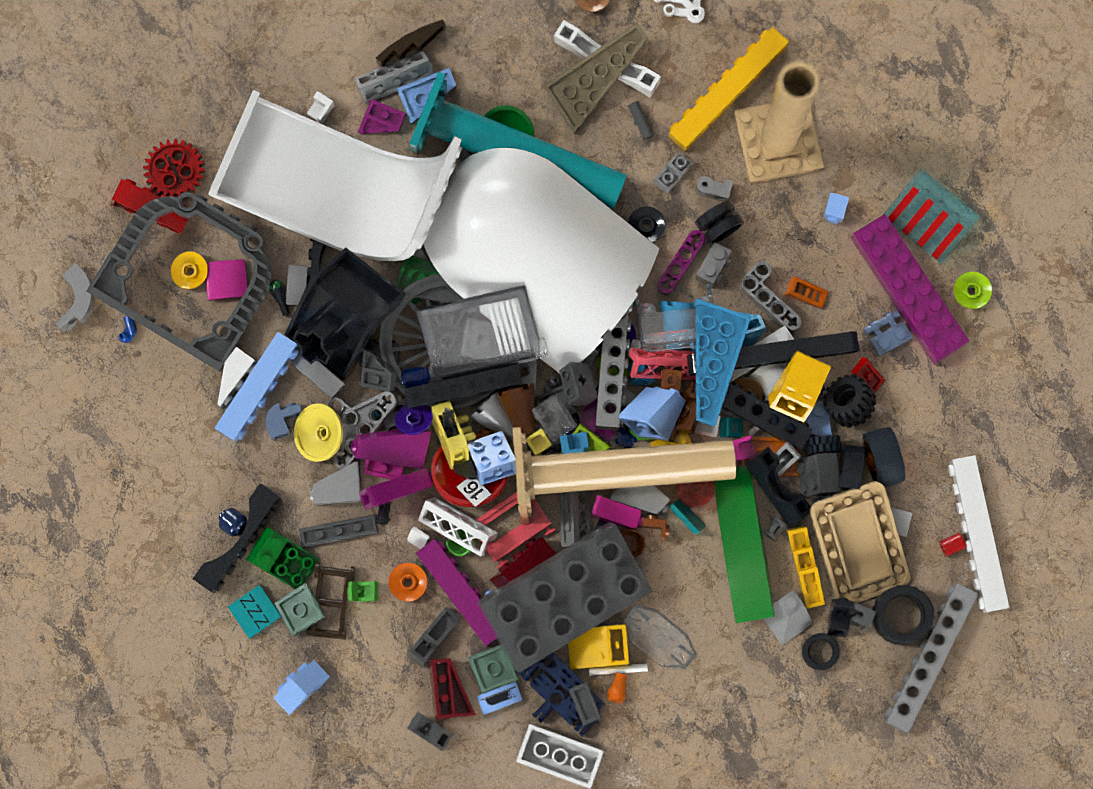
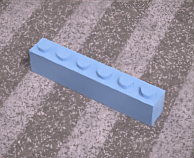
M279 332L276 333L215 426L218 432L234 442H237L238 439H243L247 432L245 430L249 423L252 424L257 417L255 413L259 407H264L268 400L266 397L269 392H273L276 389L278 378L280 375H285L289 368L287 366L291 359L294 360L299 353L297 343Z

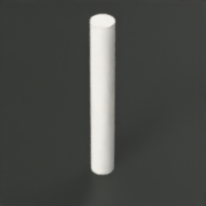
M647 663L589 668V676L648 671Z

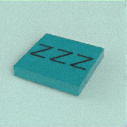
M260 584L228 606V609L249 639L281 618L280 613Z

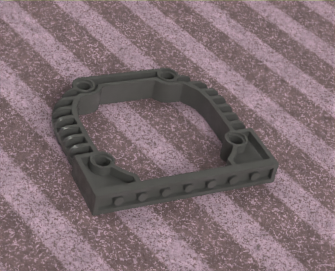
M184 192L179 197L166 196L156 198L144 204L135 213L86 292L220 372L270 288L272 277L271 265L262 248L263 239L256 233L257 229L248 223L246 226L239 222L241 220L239 217L232 213L230 216L223 212L224 209L215 203L213 206L206 202L208 199L199 193L197 196L190 192ZM185 198L193 200L191 207H184L182 205ZM170 213H175L185 219L196 216L202 218L238 240L241 252L253 261L252 279L231 316L226 322H216L212 327V333L194 338L191 344L171 334L172 329L164 324L161 327L156 325V320L146 314L143 317L125 306L129 300L126 291V280H129L133 274V268L129 263L149 229L159 218ZM251 238H257L259 244L257 247L252 248L248 245V241ZM120 266L128 268L126 275L120 276L118 274ZM221 325L227 327V333L224 336L217 334V328Z

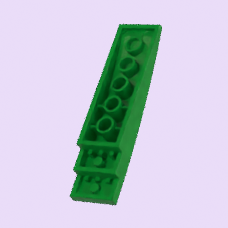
M745 465L736 467V479L713 481L736 624L775 617L770 573L753 478Z

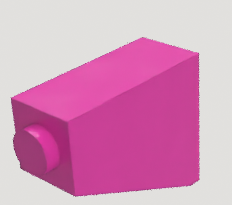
M597 495L591 518L607 523L611 522L627 529H636L637 527L641 528L644 516H640L641 510Z

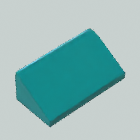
M678 499L670 506V510L694 535H697L705 528L706 525L681 499Z

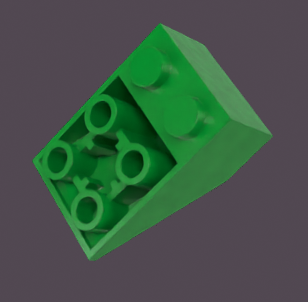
M266 527L246 560L291 588L297 589L306 582L319 558Z

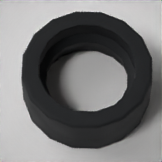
M817 633L810 636L802 646L803 660L814 670L823 671L831 668L840 657L838 642L832 636L825 633ZM823 640L829 643L832 648L830 660L825 663L813 661L809 650L815 641Z

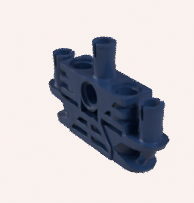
M552 652L520 673L518 672V674L522 677L528 671L523 677L527 682L539 668L542 669L539 676H536L534 681H531L529 684L545 700L532 714L537 718L542 713L537 719L540 723L555 710L572 725L579 717L576 707L571 701L572 697L570 695L565 700L563 692L555 690V688L560 684L570 694L569 688L584 682ZM551 658L554 660L548 667L542 663ZM546 671L557 681L556 684L544 674ZM590 689L594 701L597 702L596 706L599 713H601V706H605V703ZM559 693L562 696V701L559 704H553L551 702L552 694ZM596 720L584 726L580 722L574 729L578 732L584 727L579 733L583 737L595 723L599 725L600 722Z

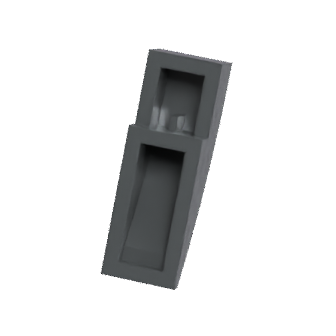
M446 606L409 650L407 656L423 667L461 618Z

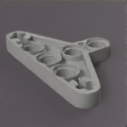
M383 392L354 407L341 397L329 400L327 405L332 408L336 400L342 405L341 409L336 411L343 425L342 443L334 455L336 467L342 469L356 460L354 455H348L345 458L347 463L341 464L342 460L340 457L346 456L348 452L353 454L350 443L352 440H355L356 434H363L361 431L363 425L370 427V433L377 432L398 403L396 393ZM385 396H391L390 400L392 401V403H387L384 408L378 406L379 403L380 405H384L387 400ZM376 409L380 410L382 414L381 419L378 421L373 418V412ZM351 412L356 416L354 423H349L347 420V415Z

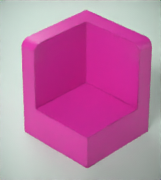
M751 435L733 441L735 462L755 455Z

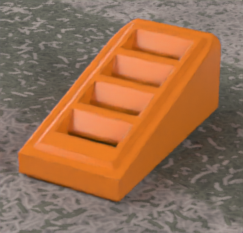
M795 276L790 279L784 295L823 309L829 291ZM803 287L806 288L804 294L801 295ZM810 290H812L811 298H808ZM817 293H821L818 302H816L815 298Z

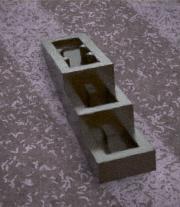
M439 20L406 34L375 57L377 64L383 67L394 56L400 60L413 48L418 52L422 51L446 28L445 21Z

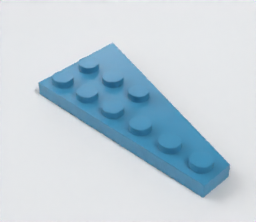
M695 299L696 421L715 427L751 316L699 299Z

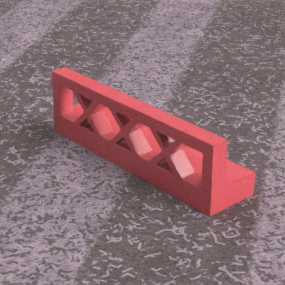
M631 348L629 356L634 363L630 376L632 378L662 379L663 370L659 373L653 371L658 366H665V369H674L677 366H681V380H696V375L691 376L688 373L687 355L695 353L683 350ZM639 365L648 366L644 371L637 372Z

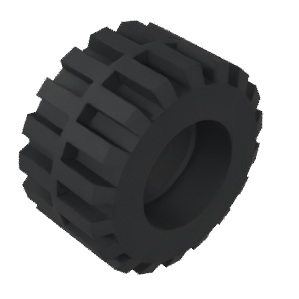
M853 374L851 376L844 375V378L840 376L837 378V381L830 383L831 386L827 387V393L823 396L825 399L823 405L826 412L840 426L851 428L853 425L857 427L859 423H865L867 418L870 419L872 416L871 412H874L876 409L874 405H877L876 395L861 377ZM852 397H854V399L852 400V402H850L849 404L845 405L846 402H847L849 399H851Z

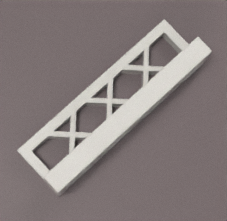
M437 497L425 500L418 521L480 557L484 556L489 542L495 540L498 532ZM428 510L433 513L435 521L425 518ZM441 521H448L451 530L447 531L444 529ZM457 530H464L467 539L459 538ZM474 538L483 541L480 549L475 547Z

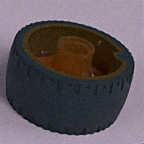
M891 427L880 428L863 434L862 441L865 449V458L873 482L877 481L884 487H888L905 481V467L901 449Z

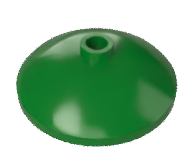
M501 105L492 108L484 115L487 118L531 136L535 134L531 119L524 111L517 107Z

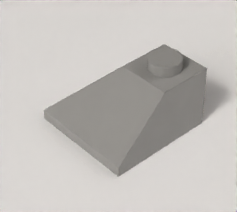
M794 590L773 604L775 617L763 619L781 645L814 624Z

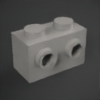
M714 242L695 280L710 288L715 283L719 284L723 276L721 273L723 267L727 268L732 260V257H730L731 250Z

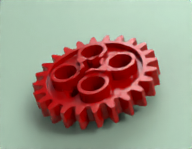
M167 139V145L160 142L159 149L153 146L155 152H148L151 158L145 159V162L149 165L143 166L144 170L148 171L144 173V177L149 178L146 183L151 185L150 189L153 191L157 189L156 194L158 196L163 193L164 196L170 195L175 197V195H178L179 197L182 193L190 190L195 193L194 186H201L198 180H204V177L200 174L206 172L204 168H201L205 163L204 161H199L203 157L201 154H197L198 149H192L191 143L186 146L184 140L179 144L177 139H174L173 144H171L169 139ZM177 154H183L181 160H174ZM167 155L170 156L173 164L175 165L176 170L183 181L182 184L179 183L176 175L174 174L173 169L166 158ZM166 162V166L163 169L157 168L159 163ZM185 170H191V174L188 177L183 176ZM168 179H175L172 185H166Z

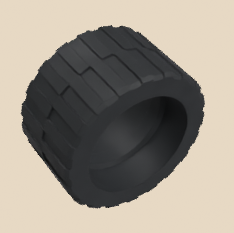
M897 585L889 588L880 594L872 607V610L876 611L873 618L874 629L885 641L895 645H906L919 641L923 636L927 635L933 625L934 608L930 602L931 600L923 591L915 586ZM907 597L912 599L919 607L921 614L920 622L912 632L898 633L887 625L884 613L887 604L892 599Z

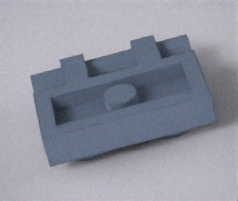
M897 310L884 314L883 318L877 321L873 320L868 326L863 328L866 335L871 332L874 333L875 337L869 341L879 357L913 338L904 321L899 324L895 323L894 320L900 317ZM888 324L890 329L882 333L879 328Z

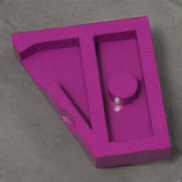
M371 99L357 133L400 132L407 114Z

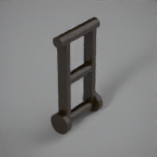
M316 562L314 577L318 578L316 599L321 606L341 608L339 631L316 629L317 623L312 625V628H308V636L346 640L347 632H343L348 597L347 589L349 581H354L355 566H351L350 570L322 567L320 562ZM323 574L345 577L343 600L320 598Z

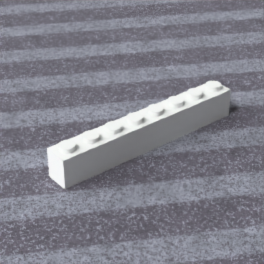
M974 455L953 459L949 462L948 473L950 477L953 476L954 484H952V491L954 496L957 495L958 503H956L958 514L962 516L963 522H960L962 533L966 534V551L970 552L971 557L969 567L971 571H974L975 579H973V585L975 590H978L980 597L977 598L978 607L980 610H983V613L1009 608V603L976 457Z

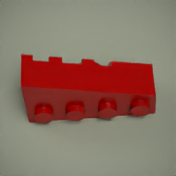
M126 178V180H120L110 205L117 207L120 204L125 211L135 214L144 204L160 197L154 195L153 190L147 187L142 189L136 186V182ZM170 213L159 218L156 224L181 235L188 219L180 217L175 213Z

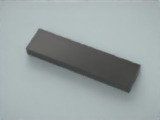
M376 515L301 528L299 532L302 548L379 534L375 519Z

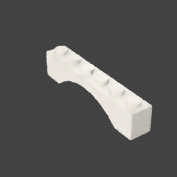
M563 20L554 34V43L582 59L602 47L580 29ZM632 62L628 64L618 77V80L649 98L653 95L661 79V76Z

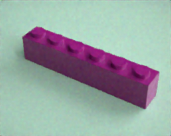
M433 539L416 552L417 556L486 647L489 646L497 638L476 603L482 595L476 587L472 589L469 586L468 582L470 579L464 571L460 573L457 570L458 563L452 556L448 558L445 554L447 549L441 541L436 542Z

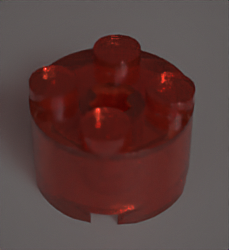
M715 481L676 484L677 498L683 505L691 509L704 507L711 501L715 493ZM692 484L694 486H700L698 489L699 492L691 490Z

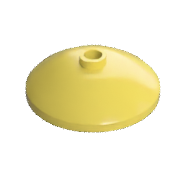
M312 404L299 414L295 422L294 441L296 447L306 459L321 462L334 456L340 448L343 439L341 419L332 407L325 404Z

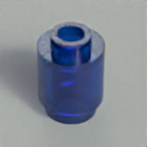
M420 366L404 369V373L401 374L402 384L406 385L407 388H412L430 383L431 375L429 368Z

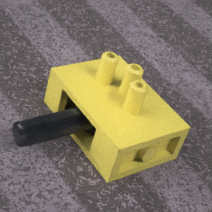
M450 401L439 402L431 407L432 423L450 469H453V465L469 460L467 442L476 439V435L472 431L471 426L461 428L459 425L469 421L467 414L456 417Z

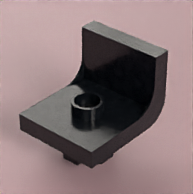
M345 247L307 285L284 335L297 343L301 350L300 356L312 365L315 361H319L344 381L353 373L373 332L402 303L406 293Z

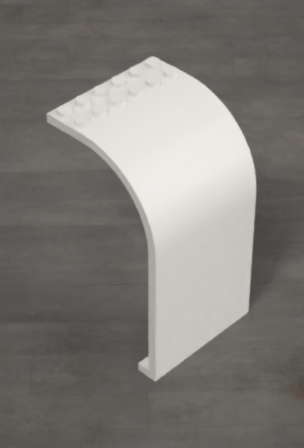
M252 91L208 195L342 251L346 247L359 257L380 261H400L411 257L417 248L421 249L429 232L427 231L435 218L436 209H438L441 203V196L449 183L448 179L455 168V161L461 153L462 147L459 145L462 139L454 137L443 154L432 158H414L397 155L373 147L259 97V92Z

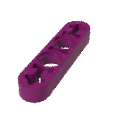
M694 230L689 233L657 283V290L660 294L669 295L673 292L705 241L704 234L701 231ZM699 235L701 242L697 241L693 248L690 247L693 242L692 236L696 237ZM683 250L690 251L691 258L688 260L683 259L681 252ZM672 266H679L681 273L673 275L670 269ZM669 277L676 280L675 282L671 280L669 283L670 289L662 290L661 283L665 284Z

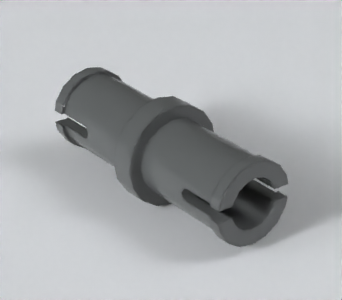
M639 101L629 104L628 108L635 120L634 125L638 126L643 140L654 136L647 121L648 117L644 115Z

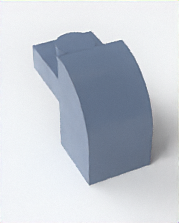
M277 403L268 411L266 427L273 441L291 434L286 420L298 416L303 411L300 404L290 403L284 406L285 409L282 410L279 403Z

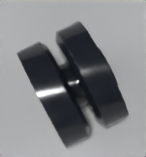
M730 200L714 206L695 221L699 231H707L704 238L709 246L713 245L714 242L718 243L724 240L744 224L739 214L732 215L735 208Z

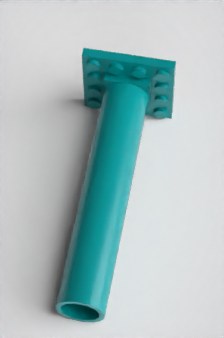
M438 72L410 140V152L417 154L418 150L422 151L426 136H433L448 143H451L454 137L460 138L462 140L459 146L475 154L495 148H513L528 151L558 166L613 210L624 185L626 174L446 101L444 97L447 89L446 74Z

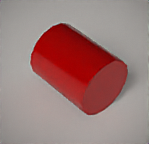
M959 532L939 541L946 557L966 549L965 541Z

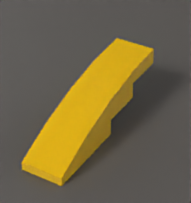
M801 526L787 530L788 539L805 607L808 609L825 605L807 527Z

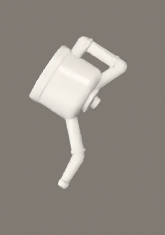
M787 363L760 366L748 376L761 385L765 396L764 403L766 400L769 401L768 395L787 367ZM754 426L748 433L753 436L760 429Z

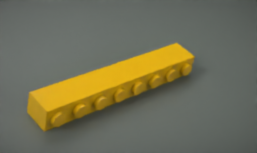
M774 27L769 31L767 29L763 31L759 36L760 40L756 44L753 42L747 48V53L743 57L740 55L733 64L735 66L731 70L726 69L720 76L722 79L718 83L714 82L708 88L709 92L705 96L701 95L695 101L696 105L692 109L688 108L683 113V119L679 123L676 121L669 128V138L684 152L788 47L789 41Z

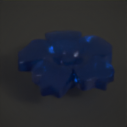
M622 427L619 428V431L616 433L618 436L615 439L616 444L622 446L624 443V448L628 449L633 446V443H637V439L629 432V427H625V430Z

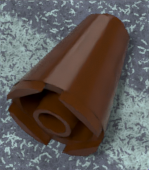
M522 384L507 388V391L504 392L502 390L496 392L513 428L521 427L522 434L525 433L526 437L531 436L532 432L536 431L534 384Z

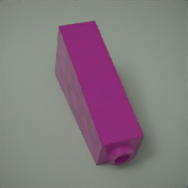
M427 429L416 435H407L399 430L356 434L355 440H352L351 451H353L352 453L355 458L423 469L431 431Z
M427 468L363 489L359 492L365 511L431 488L433 486L431 472H428Z

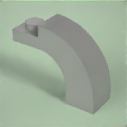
M76 263L62 275L72 286L75 294V300L71 309L55 323L63 332L71 330L76 325L77 320L84 324L90 317L95 303V296L86 292L91 284V280Z

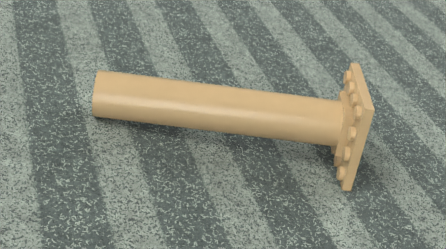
M793 62L786 65L781 70L770 104L735 110L733 112L749 184L824 169L810 109L819 87V76L811 65L804 62Z
M521 427L513 428L517 495L521 524H529V518L532 517L531 500L535 499V495L736 479L735 452L732 440L531 456V451L527 450L525 433H521Z

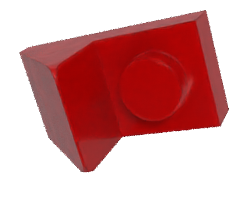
M862 357L851 370L852 374L861 377L874 393L885 381L872 363L865 357Z

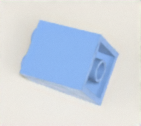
M646 387L619 414L618 418L638 437L668 441L686 400L675 389L665 390L660 387Z

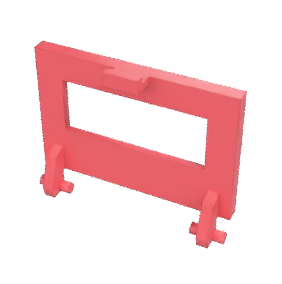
M517 492L493 506L491 510L476 520L487 525L518 504ZM535 499L531 500L534 516L529 518V524H520L494 543L492 541L489 542L486 551L494 562L498 561L500 563L497 566L498 568L505 562L509 563L507 559L503 561L502 557L543 529L547 531L545 533L546 537L556 531L554 527L552 529L549 528V525L552 523Z

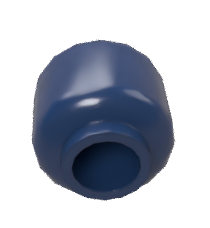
M235 508L222 511L218 517L219 528L228 535L235 537L242 535L244 532L247 518Z

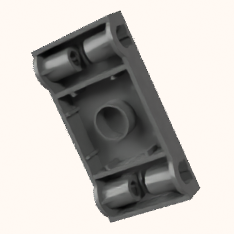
M609 522L587 533L579 541L506 585L489 592L476 603L513 668L520 673L651 593L652 589L616 524Z

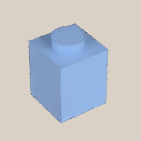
M830 193L823 218L832 224L841 223L849 197Z

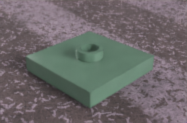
M304 583L274 603L292 637L297 636L326 617L308 583Z
M501 645L468 657L482 694L518 680L515 669Z

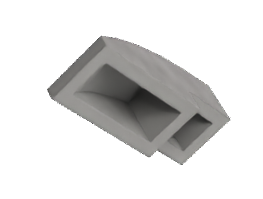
M299 354L291 363L331 399L337 397L346 386L318 361L311 365Z

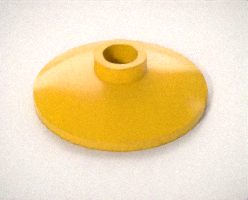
M184 252L178 255L171 266L173 281L183 289L199 287L208 275L206 260L196 252ZM193 268L194 273L189 275V270Z

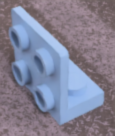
M502 431L467 443L469 453L477 468L478 480L481 486L516 474L515 457Z

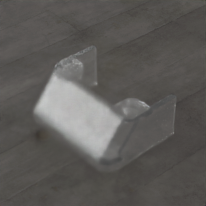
M706 284L707 297L698 299L714 304L711 286ZM637 295L634 300L635 316L642 350L654 352L695 347V308L657 312L653 304H640Z

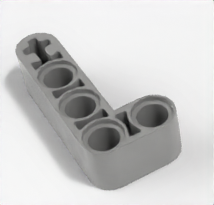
M765 261L758 262L742 279L740 285L742 293L781 328L786 326L791 334L795 333L801 325V318L764 285L771 274V266ZM765 268L767 274L760 275L757 272V269ZM751 281L754 284V288L747 289L744 283ZM765 294L768 296V301L762 302L758 296ZM780 307L783 313L776 315L773 312V308ZM787 313V314H788L787 318H785L784 321L781 320V319L784 318L785 314ZM794 320V321L796 322V323H795V326L792 325V326L790 327V326L788 325V324H789V321L791 322V321Z

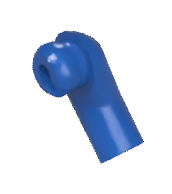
M125 316L123 319L126 328L119 334V340L128 343L135 336L137 328L134 320Z

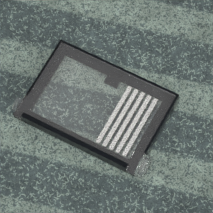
M525 285L416 309L431 366H428L429 375L431 378L435 377L436 381L499 369L549 356L545 337L538 338Z

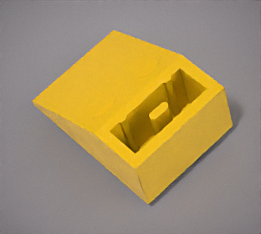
M796 351L768 395L770 408L804 422L814 408L831 366Z
M626 624L594 627L568 643L570 670L629 665Z

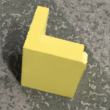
M543 429L526 438V442L536 456L542 455V452L553 446Z

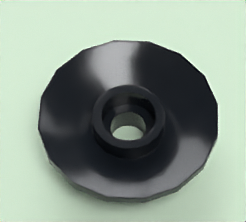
M639 207L632 212L628 220V224L652 243L660 239L665 230L663 215L653 207ZM643 224H649L650 228L644 229Z

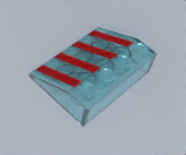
M923 169L918 171L884 213L892 225L940 264L980 218L977 213Z

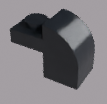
M847 598L832 599L828 617V635L847 637L850 628V616L854 609V601H849Z

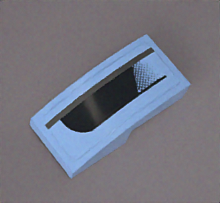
M516 682L479 695L477 700L483 715L519 702L522 700Z

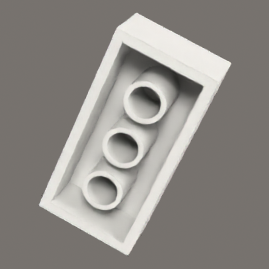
M529 724L516 762L591 789L604 751Z

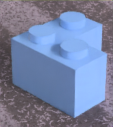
M315 660L309 664L305 662L298 668V673L292 672L285 679L287 683L284 682L277 688L278 693L274 699L289 715L297 710L310 695L322 687L330 677Z

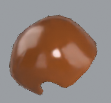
M631 528L620 532L633 557L641 555L646 547L645 538L641 532Z

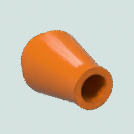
M616 673L607 692L609 701L622 704L623 700L626 699L627 675Z

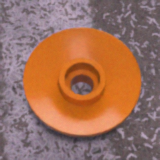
M402 563L396 566L389 576L390 591L401 601L410 602L417 600L424 594L427 588V576L424 570L414 563ZM407 579L412 580L411 586L405 585Z

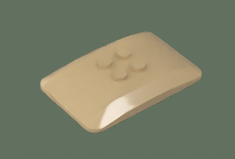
M875 481L862 485L860 490L851 489L817 501L811 506L812 522L836 599L847 598L849 601H854L855 604L879 596L894 586L908 584L910 573L886 490L880 482Z

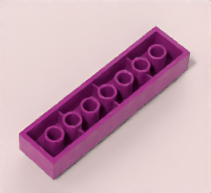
M886 214L852 234L850 239L933 364L938 363L969 342V339Z

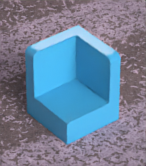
M587 432L559 436L562 454L591 451Z

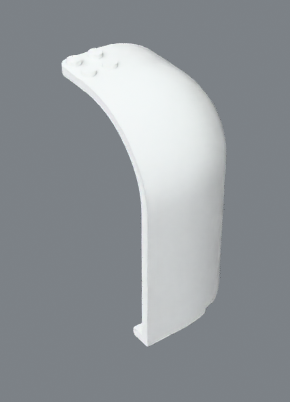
M495 148L469 156L453 170L448 179L449 183L441 196V203L438 209H436L435 218L427 231L429 233L423 243L426 252L441 277L462 298L525 285L543 356H539V358L560 374L559 370L568 363L582 362L603 341V334L608 329L611 331L620 321L638 294L635 291L638 286L642 287L645 284L659 248L562 169L539 155L513 148ZM514 297L526 346L530 349L531 346L518 297ZM513 298L505 299L509 301L519 342L522 344V340L520 337L517 321L515 318L511 299ZM500 300L503 301L511 335L515 338L505 300ZM496 301L503 328L507 332L501 307L499 304L500 301ZM495 302L487 303L491 304L496 324L499 326L493 304ZM479 305V311L491 319L488 305Z

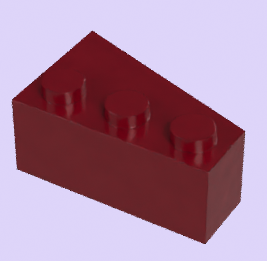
M542 536L538 539L532 538L525 544L526 549L517 551L512 556L513 560L509 563L505 562L498 568L499 572L489 580L496 588L506 585L554 556L556 552Z
M451 658L430 660L429 671L434 719L440 720L476 715Z

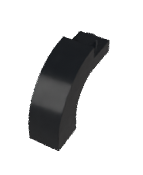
M844 443L843 451L840 452L839 458L842 460L839 488L860 490L864 467V446Z

